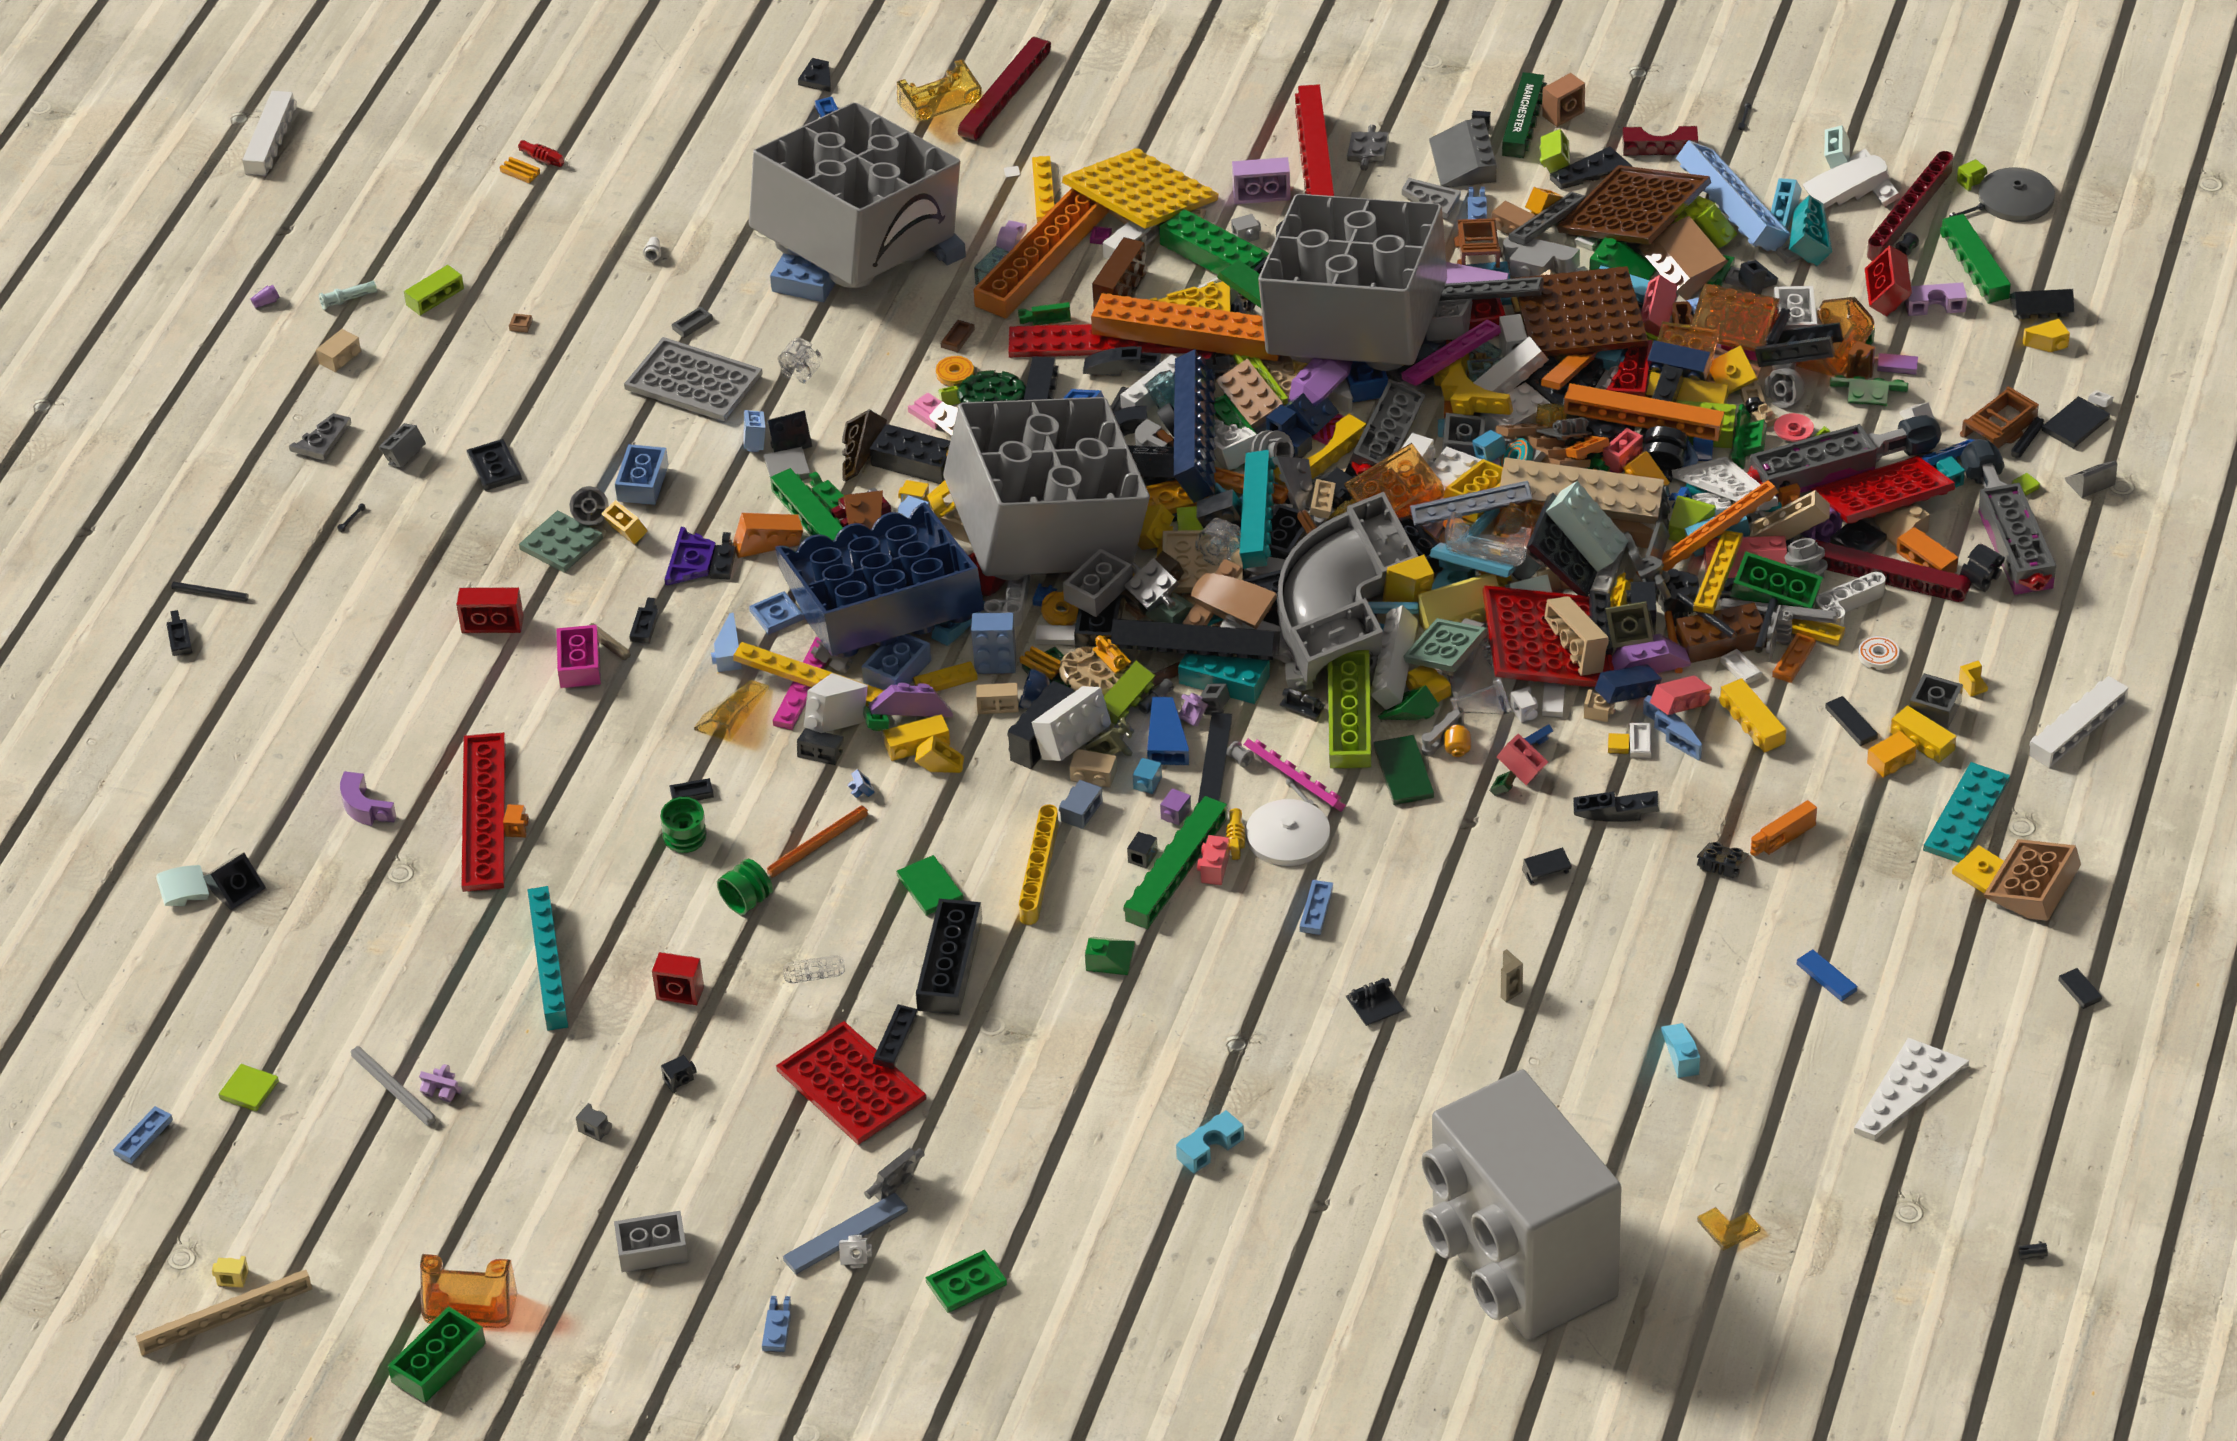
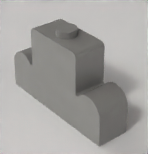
M1508 236L1503 242V260L1510 264V275L1518 278L1539 276L1549 269L1552 272H1556V274L1574 272L1580 266V249L1535 238L1526 245L1510 241Z

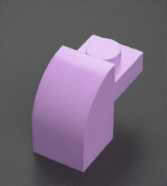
M1009 220L1005 227L1001 226L996 242L997 261H1001L1022 239L1027 230L1025 223Z

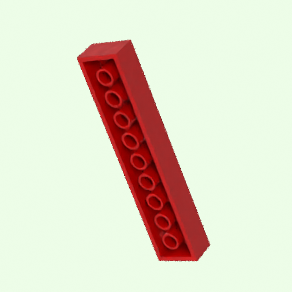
M1320 84L1298 86V93H1295V117L1297 119L1298 142H1300L1299 149L1300 154H1302L1301 166H1303L1302 174L1303 178H1305V194L1334 196Z

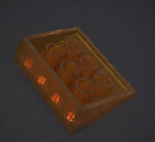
M1705 283L1699 296L1688 338L1731 347L1741 345L1742 349L1755 351L1757 346L1766 345V338L1779 314L1780 298Z
M1412 443L1344 484L1355 503L1384 492L1398 518L1408 515L1412 516L1410 506L1440 500L1444 497L1445 492L1442 482Z

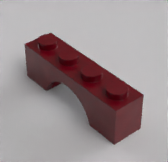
M1678 126L1675 132L1665 136L1651 135L1644 131L1642 127H1623V156L1678 155L1688 140L1698 143L1697 126Z

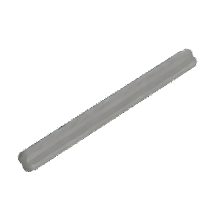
M1724 598L1721 602V609L1755 603L1760 615H1765L1769 603ZM1778 604L1776 606L1775 613H1777V609L1779 606ZM1781 605L1780 610L1790 611L1793 619L1834 624L1838 618L1837 612L1786 605Z
M356 1046L350 1051L351 1057L425 1125L430 1126L432 1123H435V1115L361 1047Z

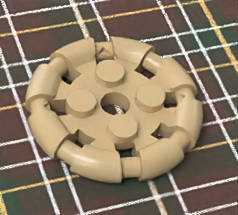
M1092 646L1080 647L1075 649L1074 652L1070 651L1060 662L1059 672L1064 683L1071 685V689H1074V691L1082 686L1101 687L1103 696H1105L1130 668V665L1115 674L1100 658H1096L1098 656L1092 650L1095 648Z

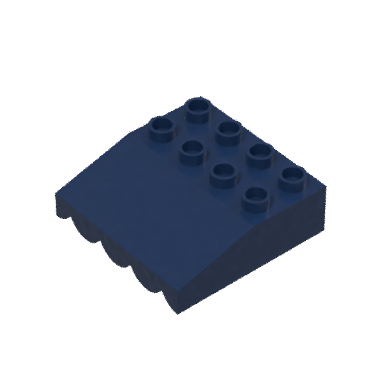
M926 502L918 505L912 511L909 518L898 512H890L878 518L872 529L864 524L854 523L842 528L834 540L828 536L818 534L806 538L800 544L797 551L787 546L775 547L779 568L808 624L831 656L836 655L840 658L851 657L857 654L861 647L871 644L887 646L893 644L898 636L911 632L918 635L927 634L933 631L937 624L947 621L963 623L972 618V613L985 610L977 566Z

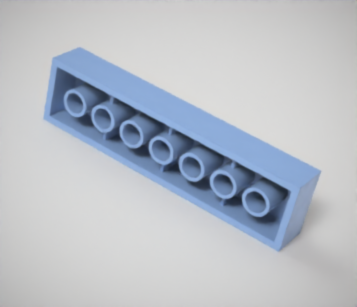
M1688 140L1676 157L1681 163L1680 167L1690 174L1710 176L1712 183L1704 192L1710 195L1709 199L1719 205L1721 212L1729 216L1728 220L1739 227L1738 231L1749 238L1748 242L1755 247L1761 246L1766 251H1776L1777 248L1782 247L1791 235L1787 229L1713 149Z

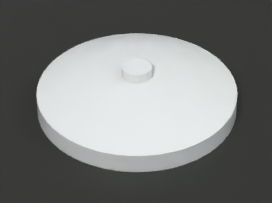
M1295 799L1276 800L1261 806L1250 816L1246 825V840L1250 850L1261 860L1278 866H1297L1314 860L1324 852L1330 840V825L1325 814L1308 802Z

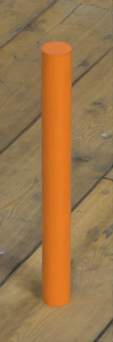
M1666 611L1664 616L1668 638L1678 644L1672 612ZM1681 667L1674 669L1676 674L1683 672Z

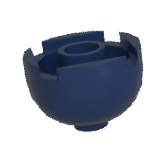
M1034 669L1029 671L1018 707L1028 710L1032 702L1037 700L1042 694L1044 688L1051 684L1050 679L1044 673Z

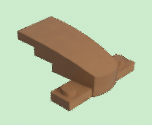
M1522 423L1496 426V433L1503 435L1504 439L1515 440L1523 438L1534 449L1545 453L1546 456L1542 459V463L1577 468L1590 467L1591 459L1576 460L1573 457H1567L1565 449L1570 446L1565 445V440H1557V437H1545L1544 433L1536 432L1537 429L1553 428L1554 423Z
M1224 559L1215 574L1206 573L1195 583L1191 595L1195 604L1182 624L1207 626L1215 614L1226 621L1230 619L1241 626L1244 623L1257 630L1278 596L1275 592L1237 579L1243 570L1242 567Z

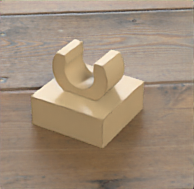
M1766 403L1759 405L1758 410L1751 414V419L1754 422L1764 419L1767 423V428L1774 426L1775 421L1778 419L1770 407H1767Z

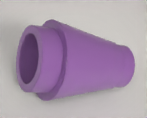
M267 285L250 300L253 306L257 308L277 302L276 300L280 297L274 285Z

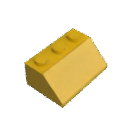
M1424 555L1387 567L1382 602H1417L1419 604V594L1432 590L1434 572Z

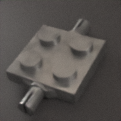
M1369 125L1368 132H1352L1347 160L1361 162L1360 169L1363 171L1364 168L1365 171L1368 169L1369 163L1385 160L1389 133L1375 132V125Z
M1154 558L1143 568H1140L1135 562L1131 563L1134 566L1132 569L1135 575L1124 585L1125 588L1149 612L1163 602L1169 609L1173 608L1171 604L1175 606V601L1169 596L1180 584Z
M908 1148L878 1172L876 1181L869 1189L864 1191L865 1197L871 1199L875 1195L881 1201L895 1193L902 1184L909 1183L913 1178L916 1162L925 1156L924 1151L918 1148L914 1152L911 1148Z

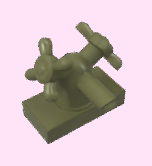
M1122 717L1120 719L1121 722L1118 723L1120 728H1114V723H1111L1109 725L1110 730L1106 733L1100 732L1098 734L1099 737L1088 742L1084 748L1087 751L1108 755L1122 751L1124 755L1132 756L1133 752L1123 741V735L1126 733L1130 739L1134 729Z

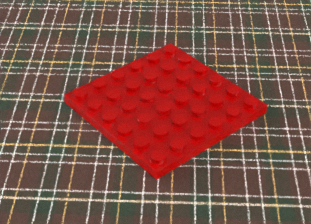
M1484 585L1483 598L1495 677L1596 687L1600 673L1581 676L1578 672L1579 665L1577 663L1573 664L1570 659L1571 652L1568 648H1563L1560 635H1555L1545 619L1547 600L1567 596L1590 618L1589 596ZM1606 654L1603 672L1613 671L1612 655Z

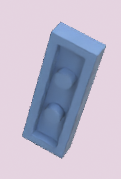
M1312 880L1299 926L1300 932L1321 935L1333 892L1332 882Z
M154 1106L113 1149L114 1155L132 1164L173 1121L172 1114Z

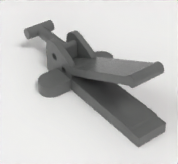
M1662 519L1656 521L1644 559L1629 531L1623 534L1628 539L1626 545L1629 549V555L1643 582H1655L1656 595H1658V588L1663 598L1667 600L1671 597L1666 583L1670 580V575L1662 570L1664 567L1662 557L1670 534Z

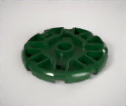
M996 370L977 372L975 376L970 375L966 377L959 385L957 397L960 403L1024 400L1026 385L1022 380H1019L1018 376L1005 371L998 373Z

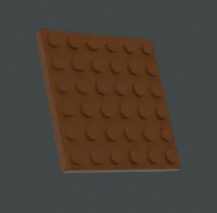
M1618 165L1557 225L1558 233L1595 237L1598 239L1606 237L1618 241L1650 245L1712 183L1710 176Z
M1627 266L1519 277H1543L1544 279L1541 295L1517 297L1527 338L1530 336L1546 357L1648 346L1646 331Z

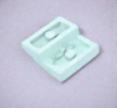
M200 865L177 867L157 874L156 878L165 906H185L187 900H208L209 892Z

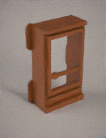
M1496 219L1458 220V236L1454 237L1455 247L1459 248L1461 259L1457 260V264L1466 265V256L1494 255L1496 268H1500L1502 252L1498 243ZM1481 240H1492V242H1493V243H1468V244H1465V241L1471 242V241H1481Z
M2008 386L2004 392L1970 418L1963 420L1960 436L1964 438L1975 431L1989 439L1998 449L2005 443L2012 444L2022 436V430L2029 426L2035 417H2038L2039 404ZM2007 405L2021 412L2011 421L1997 414ZM1991 416H1995L2007 424L2001 428L1988 419Z

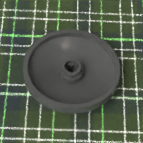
M2009 167L1988 174L1980 183L1978 197L1979 202L1985 205L1984 209L1991 215L2006 221L2025 222L2038 219L2050 211L2054 204L2055 189L2048 178L2034 170Z

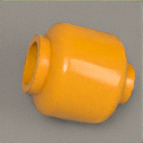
M1462 725L1451 726L1444 734V748L1446 752L1454 757H1462L1471 749L1470 731Z

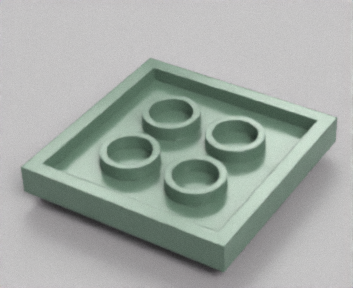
M557 510L519 543V549L565 573L603 539V534L589 526L580 524L574 518Z
M1437 618L1403 657L1406 663L1455 672L1488 633L1484 627Z

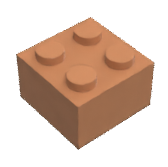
M1572 73L1543 87L1542 117L1554 126L1558 127L1585 112V82Z

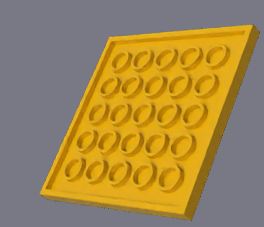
M1137 148L1071 172L1062 178L1063 184L1144 229L1169 220L1183 209L1192 211L1215 202L1219 196V193L1213 191L1212 188L1200 184L1197 180L1189 178L1183 172L1171 168L1170 165L1158 161L1155 157L1149 156Z

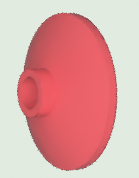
M1789 413L1780 416L1775 421L1774 430L1780 438L1797 442L1809 438L1813 433L1814 425L1808 417L1802 414Z

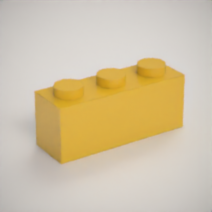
M1908 705L1891 719L1890 733L1894 735L1901 731L1917 745L1916 749L1928 758L1940 763L1955 751V734Z
M942 714L883 730L884 745L891 761L916 755L917 747L933 735L947 745H950L949 729Z

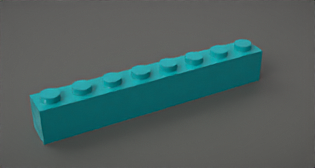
M1269 450L1246 453L1239 552L1243 569L1267 566L1268 557H1271L1269 544H1271L1270 532H1272V523L1270 519H1273L1271 506H1274L1272 496L1274 494V485L1272 481H1275L1273 469H1276V465L1272 460L1274 457H1271Z
M543 886L527 889L547 1031L569 1028L549 887Z

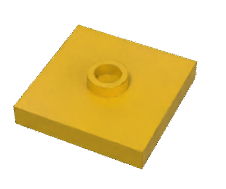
M1741 345L1713 359L1709 369L1715 383L1728 385L1729 394L1758 380Z
M1978 845L1952 868V874L1985 893L2004 860Z

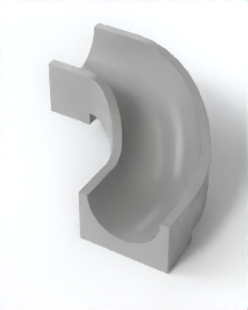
M1384 492L1347 506L1346 513L1334 517L1315 528L1298 542L1284 562L1278 584V620L1285 643L1306 684L1314 681L1316 674L1326 664L1344 654L1357 650H1369L1373 657L1381 654L1383 631L1367 599L1384 592L1387 567L1418 557Z

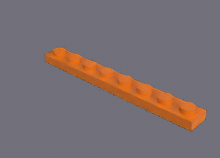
M1767 480L1665 551L1662 557V562L1664 563L1662 570L1668 571L1673 569L1681 560L1689 558L1694 551L1706 546L1711 539L1722 535L1727 528L1739 523L1744 516L1755 512L1764 502L1772 500L1779 493L1776 487Z

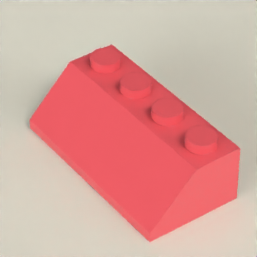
M1785 536L1743 537L1728 578H1736L1746 551L1787 565L1785 562V555L1787 554ZM1713 538L1704 546L1705 574L1720 538Z

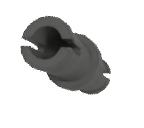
M1164 679L1155 689H1151L1148 693L1149 695L1138 703L1140 711L1147 714L1151 709L1152 697H1165L1174 689L1173 683L1169 679Z

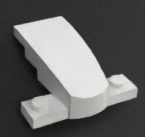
M1866 148L1850 157V162L1830 169L1803 184L1804 189L1809 195L1824 204V209L1835 202L1840 206L1852 197L1858 200L1870 191H1873L1884 207L1900 198L1898 191L1890 181L1885 161L1879 156L1870 155Z

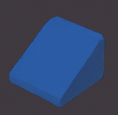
M1694 437L1693 448L1698 455V461L1712 460L1713 440Z

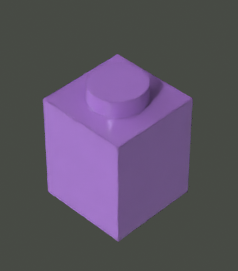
M1172 788L1160 804L1161 819L1179 826L1191 811V795Z

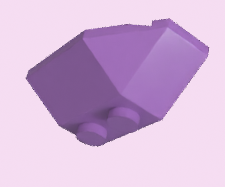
M1313 358L1292 380L1288 403L1302 393L1307 396L1314 406L1321 403L1349 375L1353 361Z
M1655 634L1653 642L1617 647L1612 656L1614 670L1648 664L1656 673H1661L1679 667L1691 666L1686 649L1662 634Z
M898 683V685H891L869 703V709L872 714L928 717L942 714L943 717L953 718L950 707L927 684L910 686L907 683Z

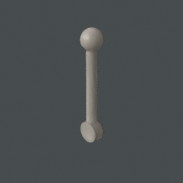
M1292 778L1286 780V784L1291 786L1305 802L1314 805V802L1308 800L1298 789Z

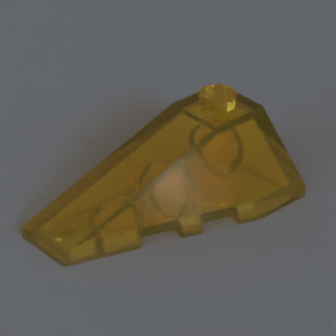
M749 680L704 713L694 726V730L730 742L769 689V685Z

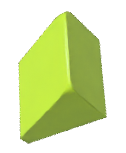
M957 386L938 390L940 399L945 404L950 406L960 404L957 397Z

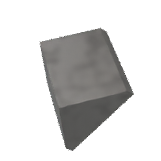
M2117 461L2095 465L2065 477V481L2081 498H2084L2115 485Z

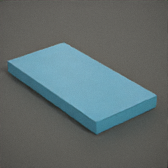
M1444 543L1437 544L1431 549L1430 553L1432 558L1505 578L1511 575L1517 566V563Z

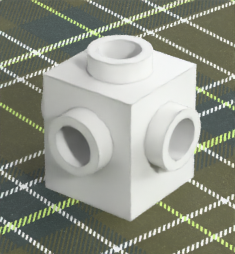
M1295 662L1285 664L1288 688L1290 687L1296 691L1314 689L1313 681L1306 684Z
M862 1235L848 1236L849 1240H840V1265L850 1264V1268H862L864 1264L868 1263V1258L872 1257V1244H867V1238L862 1239ZM858 1249L860 1253L854 1254L852 1250Z

